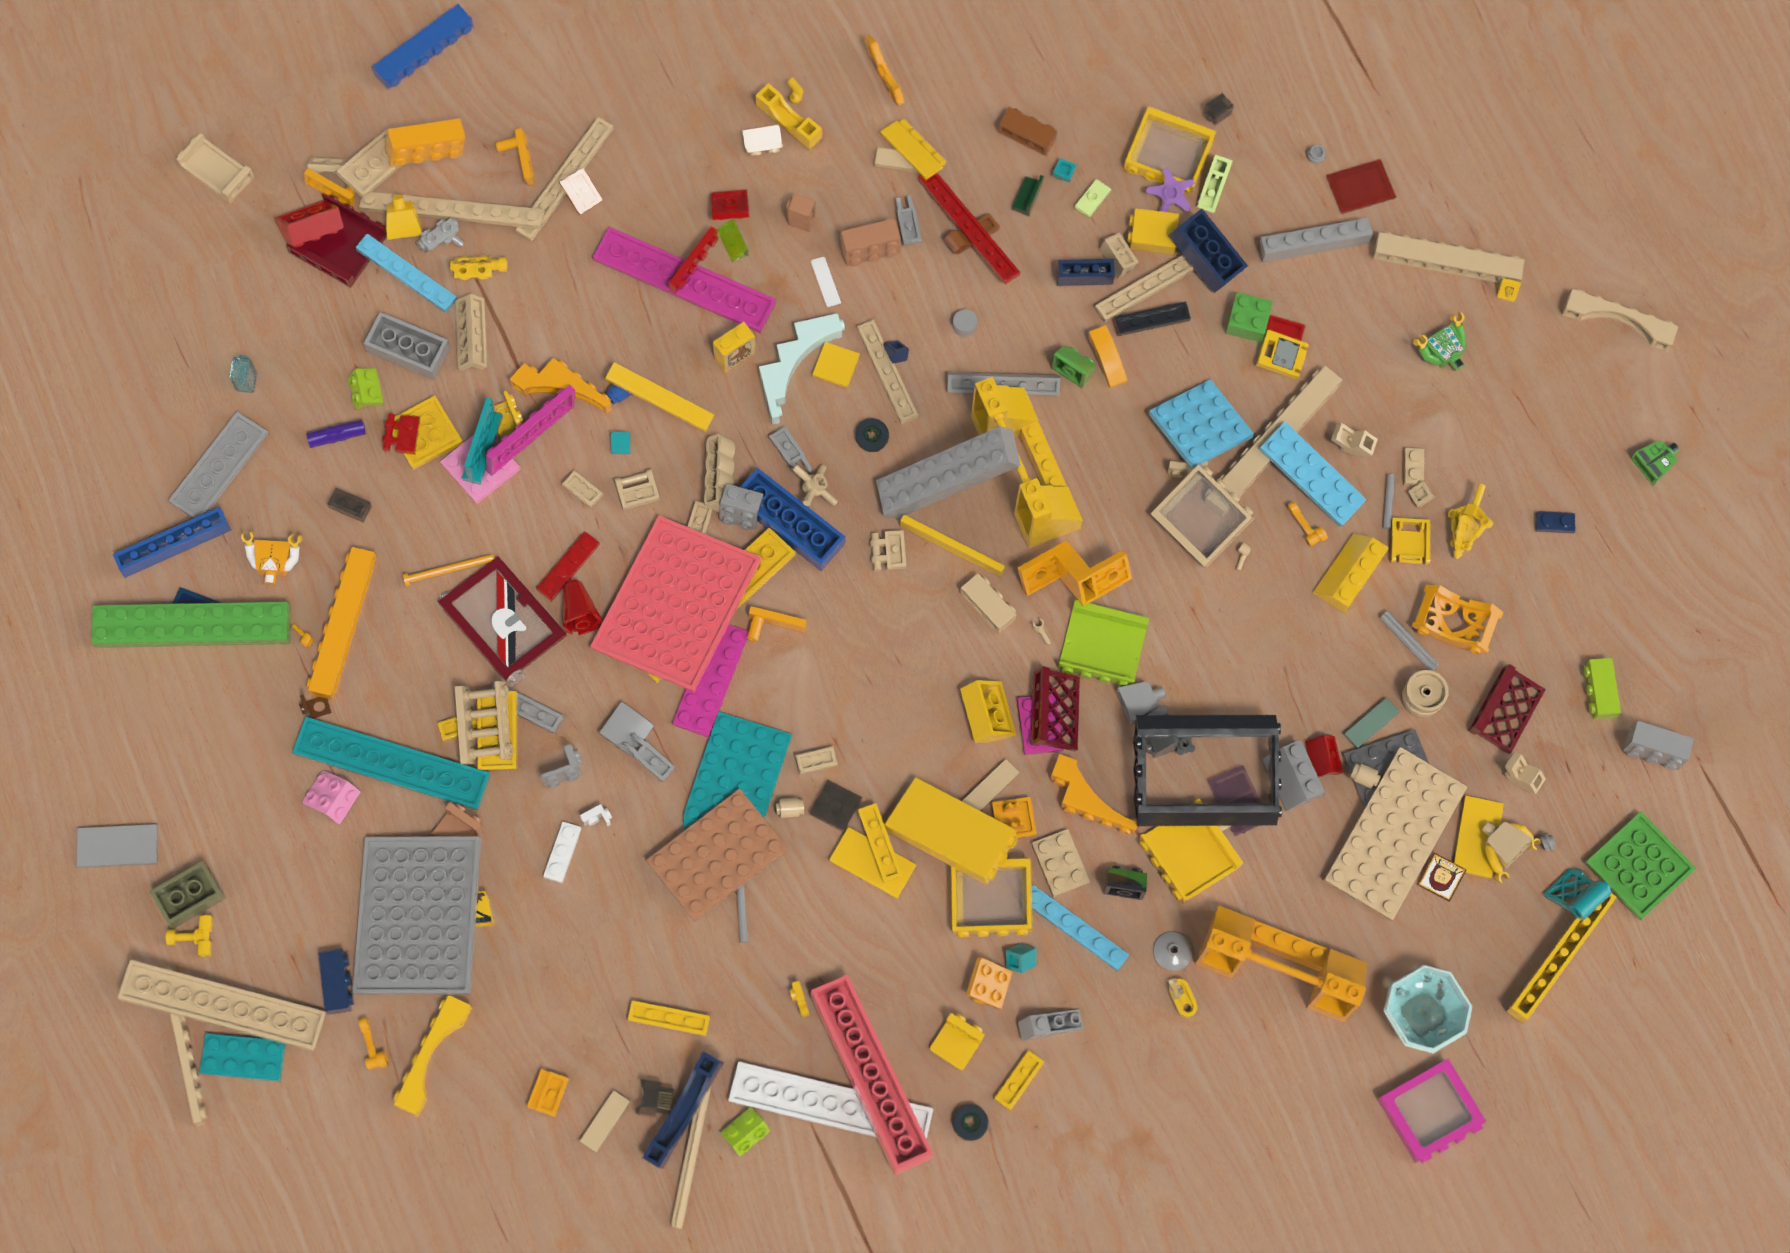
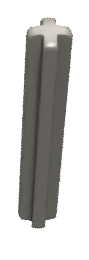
M1389 611L1381 615V620L1429 670L1433 671L1439 666V663Z

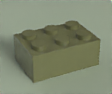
M203 861L149 891L167 924L172 929L177 928L225 900L223 893Z

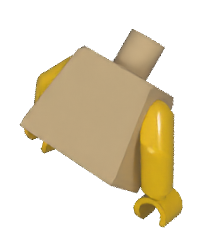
M1488 822L1482 829L1489 836L1486 840L1485 851L1488 861L1495 872V880L1499 883H1503L1501 880L1502 874L1505 879H1509V874L1503 872V868L1506 870L1527 848L1537 850L1534 842L1541 844V840L1534 838L1526 826L1521 824L1504 822L1497 828L1491 822Z

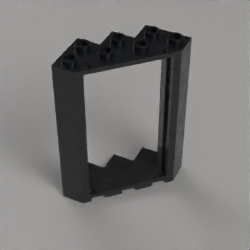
M1136 715L1133 737L1135 756L1133 766L1135 782L1133 800L1137 826H1277L1278 818L1282 817V807L1279 806V790H1281L1282 781L1279 778V762H1281L1279 734H1281V723H1277L1276 715ZM1146 737H1269V803L1146 804Z

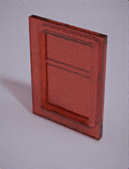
M1381 159L1326 175L1341 215L1396 199L1395 192Z

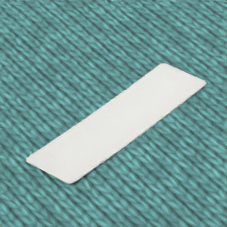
M825 257L811 260L827 307L840 304L841 301Z

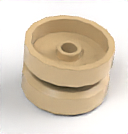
M1432 670L1416 672L1410 677L1402 691V702L1405 708L1412 715L1423 718L1435 715L1448 698L1446 680L1439 673Z

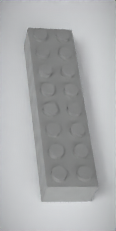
M999 426L876 480L884 516L895 519L901 518L903 515H908L1021 466L1013 430Z

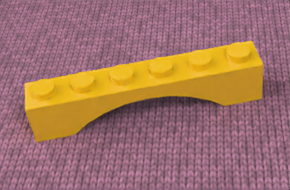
M448 995L447 999L442 1000L439 1006L441 1011L438 1017L433 1018L430 1024L432 1029L429 1035L424 1036L421 1042L422 1049L419 1054H415L412 1060L413 1067L410 1072L407 1071L402 1081L404 1085L401 1090L396 1092L393 1099L395 1101L394 1105L397 1108L416 1117H419L427 1101L425 1074L431 1055L445 1037L464 1026L472 1010L469 1004Z

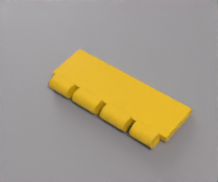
M905 119L899 122L896 120L880 131V134L925 180L942 170L943 165L946 164V160L927 141H924V138Z

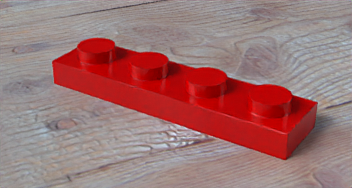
M712 226L708 229L670 280V291L676 294L679 289L682 290L687 282L686 279L689 275L692 276L696 272L698 263L705 260L708 254L707 251L718 242L717 229Z
M584 532L536 588L537 591L552 602L599 547L600 542L587 532Z

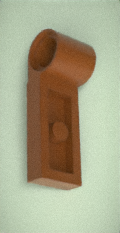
M990 213L977 220L989 235L1000 229V226ZM958 230L950 232L944 239L955 255L973 246L964 234Z

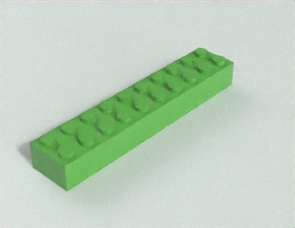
M288 602L93 605L92 644L96 648L291 644V606Z

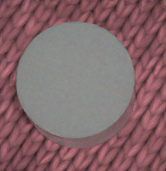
M966 309L958 311L953 318L954 332L961 337H969L974 334L977 328V316L975 313Z

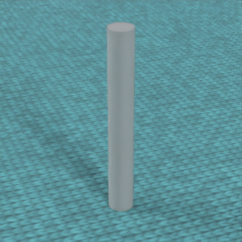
M1394 474L1387 475L1383 526L1387 530L1391 529Z
M743 885L737 890L740 943H747V920Z

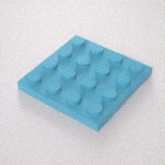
M1211 379L1149 411L1150 417L1191 469L1253 438L1254 435L1253 431Z

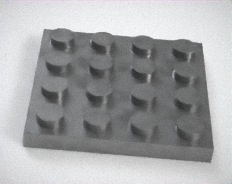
M1415 729L1343 754L1350 775L1355 764L1361 765L1362 763L1378 770V775L1381 776L1379 782L1399 747L1429 764ZM1352 779L1363 808H1365L1377 786L1373 785L1372 788H1368L1354 782V779Z

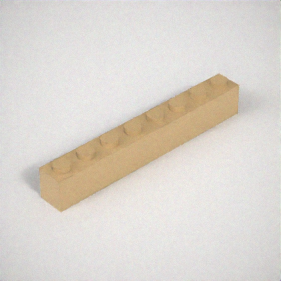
M1390 232L1378 233L1373 254V260L1494 283H1501L1503 278L1521 282L1525 261L1517 256H1503L1497 252L1487 253L1480 249H1466L1459 245L1450 246L1444 242H1429L1427 239H1414L1407 235L1398 236Z

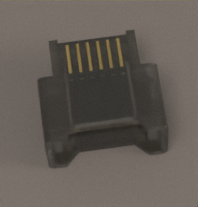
M641 1079L640 1084L643 1088L641 1104L636 1107L635 1114L656 1118L657 1113L670 1115L675 1090L662 1087L661 1082Z

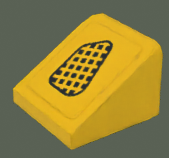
M1503 278L1499 285L1497 297L1508 301H1515L1521 282Z

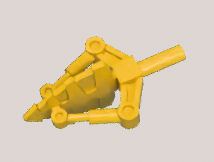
M1483 484L1478 485L1472 504L1451 509L1448 512V516L1451 518V532H1453V540L1450 542V545L1455 548V559H1459L1464 551H1470L1474 540L1479 538L1486 528H1491L1493 525V521L1479 507L1486 488ZM1475 519H1478V520L1480 521V523H1481L1480 526H1479L1478 523L1475 521Z

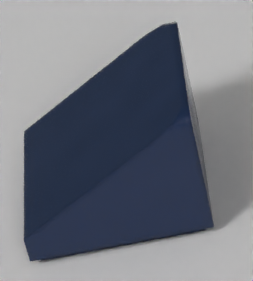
M899 340L883 344L893 364L907 361L909 349Z

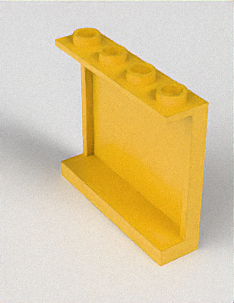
M1197 799V800L1194 801L1192 804H1203V803L1201 802L1200 799ZM1158 826L1145 835L1143 833L1139 838L1140 847L1144 852L1149 853L1152 865L1160 869L1163 881L1167 885L1170 884L1174 897L1183 904L1239 869L1243 864V861L1219 826Z

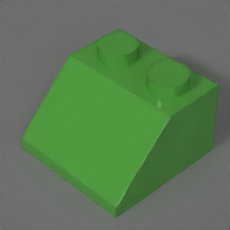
M1064 345L1054 354L1052 369L1083 389L1095 372L1096 364H1094L1091 358L1080 355L1075 348H1069Z

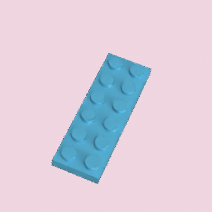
M1283 422L1259 448L1267 458L1340 527L1367 500L1286 422Z

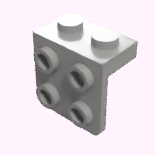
M726 484L720 502L719 519L728 525L734 524L746 530H755L763 493Z
M571 744L564 746L570 765L540 775L545 787L555 788L560 785V782L566 780L568 782L575 781L582 775L579 765H582L577 749L573 750Z

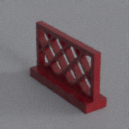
M1511 664L1504 666L1468 730L1474 735L1478 734L1508 754L1512 753L1546 690L1516 671V667ZM1514 676L1520 679L1522 687L1513 688L1512 679ZM1532 687L1539 691L1536 698H1529L1527 688ZM1523 689L1526 700L1517 702L1515 691ZM1510 692L1513 703L1505 705L1503 696L1505 693ZM1527 703L1529 710L1527 714L1521 715L1518 704ZM1514 705L1517 716L1509 718L1506 707ZM1502 708L1505 719L1496 721L1494 712L1496 709ZM1518 718L1520 727L1518 730L1512 731L1510 720ZM1505 721L1508 732L1500 734L1497 723ZM1493 724L1496 735L1490 736L1484 732L1487 725ZM1509 734L1511 739L1509 747L1502 743L1501 736Z
M1044 666L1033 672L1031 745H1046L1070 751L1078 750L1080 677L1050 671L1049 667ZM1050 676L1054 677L1059 683L1057 686L1053 687L1049 682ZM1065 681H1074L1072 691L1066 686ZM1060 686L1067 694L1063 698L1056 691ZM1051 693L1058 701L1054 706L1049 701ZM1068 697L1073 702V708L1071 709L1064 702ZM1059 704L1066 712L1062 717L1055 709ZM1050 712H1052L1057 719V721L1054 724H1052L1051 721L1048 719V714ZM1067 715L1072 720L1070 728L1063 720ZM1058 723L1065 729L1062 735L1054 727ZM1050 730L1057 738L1055 741L1048 740V732ZM1067 733L1072 739V745L1067 744L1063 739Z

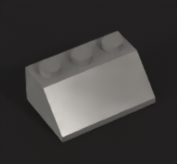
M1299 740L1280 748L1279 778H1281L1282 787L1279 790V797L1285 811H1290L1321 798L1325 791L1302 741ZM1270 755L1262 759L1267 771Z

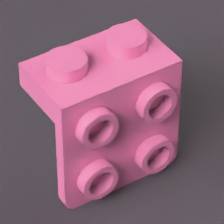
M322 771L303 799V804L323 813L333 822L340 825L361 791L347 780Z

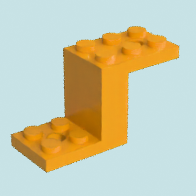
M1067 540L1018 567L1022 587L1027 596L1060 578L1083 606L1132 579L1127 554L1123 550L1089 568Z

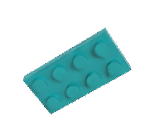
M205 1033L199 1074L281 1082L286 1044L269 1039Z

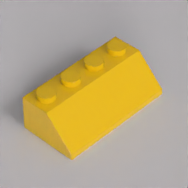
M1353 533L1313 594L1345 614L1385 556L1389 547L1373 537Z

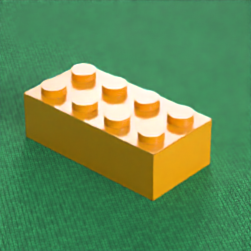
M461 119L388 129L385 149L390 166L400 167L409 163L420 164L429 160L438 161L442 158L462 156L465 134Z

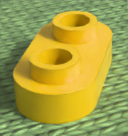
M1174 980L1169 986L1171 998L1179 1015L1184 1018H1190L1197 1012L1196 1000L1189 984L1185 980ZM1181 987L1182 993H1177L1175 988ZM1188 1005L1190 1011H1185L1183 1006Z

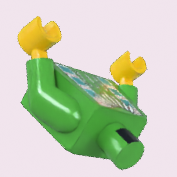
M1458 312L1457 320L1454 314L1450 316V320L1455 322V325L1450 324L1428 339L1425 335H1419L1420 342L1418 339L1413 340V344L1419 346V351L1424 361L1440 368L1451 364L1455 371L1460 370L1465 365L1460 359L1466 348L1463 323H1461L1464 320V315L1461 312Z

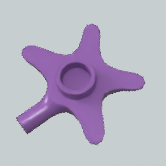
M1168 168L1163 169L1165 183L1160 186L1148 187L1147 193L1162 198L1163 203L1159 210L1161 212H1167L1172 204H1177L1184 210L1190 211L1191 207L1183 193L1185 189L1193 186L1195 181L1191 179L1177 181Z

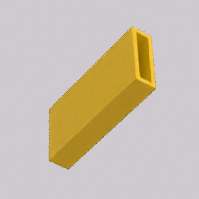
M916 777L885 823L888 833L985 885L996 877L997 868L1000 864H1004L1010 848H1014L1018 841L1015 829Z

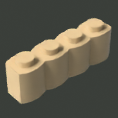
M716 434L709 436L706 443L708 455L705 462L707 473L705 475L706 491L704 503L708 508L720 513V502L726 484L734 486L732 475L734 472L733 457L735 454V444L723 435Z

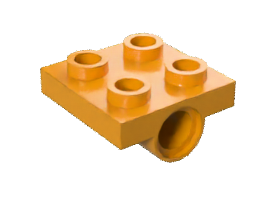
M977 958L966 996L971 997L972 1001L1002 1009L1013 971L986 959Z

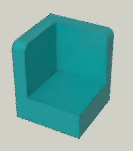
M1020 943L1006 950L1007 969L1024 973L1037 965L1036 947Z

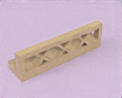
M468 294L455 300L458 370L461 371L470 367L481 370L487 368L484 298ZM466 303V307L462 312V304ZM466 319V326L463 329V323ZM467 337V342H466V344H465V346H464V343H463V342H464L465 338ZM468 354V362L464 363V358Z

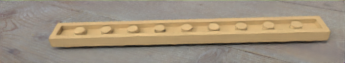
M370 192L366 197L361 198L360 211L387 213V205L393 204L392 197L397 194ZM403 195L404 202L412 201L419 217L444 218L446 220L453 217L456 221L534 229L542 228L543 209Z

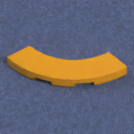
M871 35L864 38L866 46L877 66L876 70L882 82H885L889 89V94L898 105L904 103L901 88L888 70L877 41Z

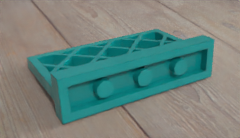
M486 397L462 476L463 481L481 485L486 471L487 452L494 446L503 418L501 413L495 411L492 398Z

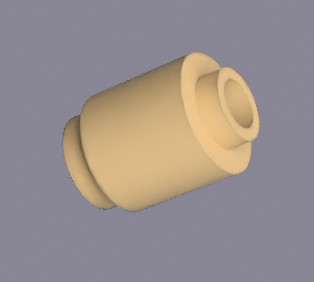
M1356 763L1350 775L1354 782L1368 788H1372L1373 785L1377 786L1381 777L1378 775V770L1362 763L1361 765Z
M798 797L779 799V803H776V814L780 815L781 818L800 817V815L804 814L803 799H798Z

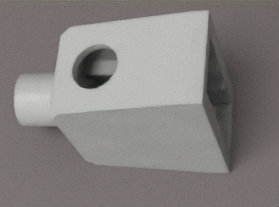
M1149 682L1122 686L1117 690V696L1131 726L1135 724L1136 715H1148L1157 710L1159 707L1157 700L1166 697L1162 687L1152 690Z

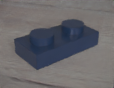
M1537 511L1536 532L1574 534L1575 513Z

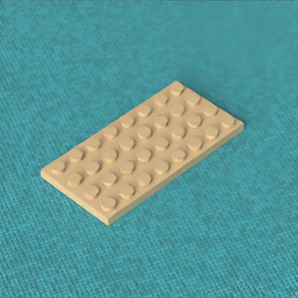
M1399 747L1323 881L1392 921L1460 802L1467 786Z

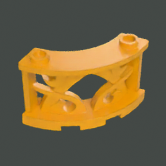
M1426 585L1424 589L1425 597L1416 621L1412 624V627L1418 630L1417 633L1423 636H1430L1458 648L1469 650L1473 654L1479 655L1480 652L1488 653L1491 637L1498 619H1501L1503 611L1492 603H1483L1471 599L1468 603L1460 600L1459 595L1441 585ZM1433 598H1434V608L1430 607V606H1431V603H1432V601H1433ZM1445 604L1451 607L1450 611H1442L1446 609ZM1457 610H1461L1463 619L1469 627L1461 631L1451 632L1443 616H1451ZM1428 612L1435 614V616H1431L1428 619L1433 621V626L1425 623ZM1470 613L1475 615V617L1472 618V620L1468 618V614ZM1489 618L1486 627L1482 624ZM1476 629L1484 632L1481 642L1473 641L1471 639L1473 636L1479 638L1480 635L1479 632L1476 631Z

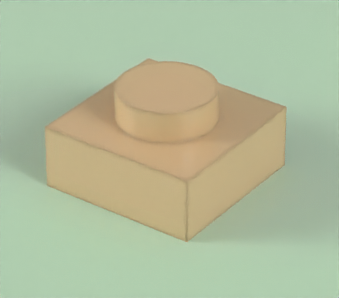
M1422 481L1408 491L1419 508L1435 498L1425 481Z

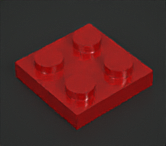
M747 190L711 192L712 220L748 218Z

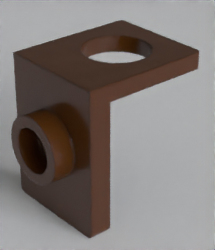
M304 695L300 696L302 703L299 706L303 715L306 714L307 717L315 719L332 713L328 699L318 697L307 701ZM317 702L325 704V709L322 712L314 710V705Z

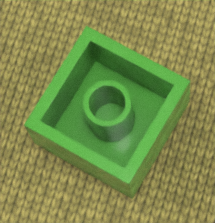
M1237 292L1226 334L1262 343L1273 301Z

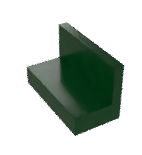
M1040 175L1038 180L1025 177L1012 210L1030 216L1042 188L1044 176Z

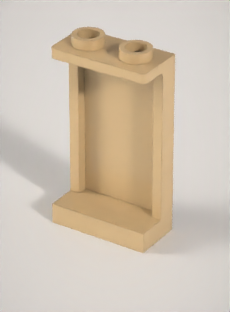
M202 133L193 137L188 147L182 150L177 157L178 164L182 169L230 204L254 178L253 172L248 166L245 165L243 167L207 141Z

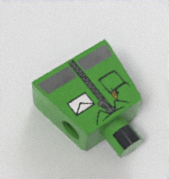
M1659 440L1636 451L1630 459L1654 486L1677 462V458L1674 455L1680 450L1674 442L1666 446L1663 441Z

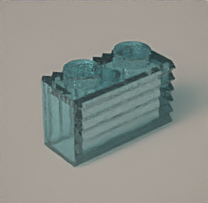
M245 355L233 357L229 378L237 392H255L257 372L251 359Z

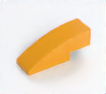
M1107 326L1089 331L1088 339L1095 351L1096 360L1109 387L1112 388L1127 382L1121 359Z

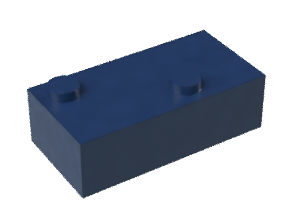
M1202 208L1168 235L1214 293L1248 267L1247 263Z

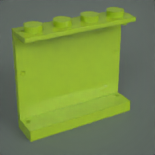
M1075 600L1058 669L1065 674H1080L1085 679L1096 678L1105 684L1110 682L1116 683L1119 687L1134 684L1150 618L1091 603L1083 606L1079 600Z

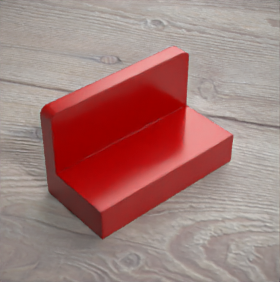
M1322 735L1306 741L1308 756L1318 778L1325 775H1340L1343 773L1335 736Z

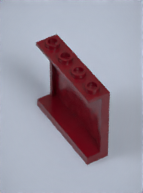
M323 193V200L339 208L344 228L340 229L336 234L323 235L319 240L306 241L304 245L294 247L288 243L286 247L293 256L352 288L370 262V259L356 250V246L366 234L382 244L387 237V232L381 222H374L365 213H358L349 204H342L333 195L328 196Z

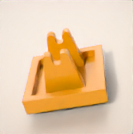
M1031 797L992 802L994 819L1015 829L1018 839L1037 836Z

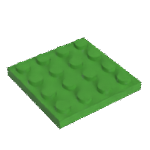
M1639 812L1585 862L1601 881L1604 880L1610 885V890L1639 920H1642L1696 869L1642 812Z

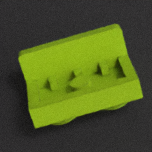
M355 369L349 375L348 385L351 387L352 402L356 410H360L363 406H381L384 403L376 369Z
M750 1107L723 1129L720 1134L735 1152L742 1156L759 1140L763 1139L770 1132V1129L764 1120Z

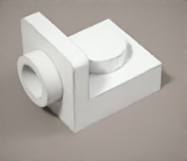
M601 804L580 815L584 826L588 824L592 826L598 823L601 817L604 819L607 827L611 825L609 819L612 816L607 808L603 809Z

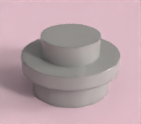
M1314 145L1309 148L1307 155L1310 161L1320 163L1325 159L1326 151L1322 146Z
M1544 833V836L1540 837L1546 852L1549 850L1554 851L1553 846H1556L1552 834L1548 836L1547 833Z

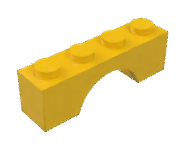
M769 83L756 94V105L810 150L822 138V128L809 117L804 118L795 113L785 102L782 94Z

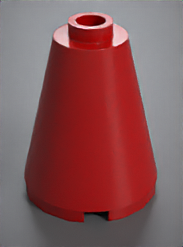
M570 580L564 586V630L572 635L573 632H578L579 635L590 633L598 628L599 622H602L601 616L583 583L578 580Z

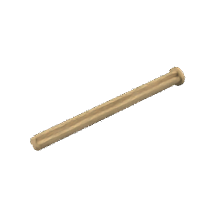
M711 1087L692 1118L671 1221V1227L681 1229L683 1227Z

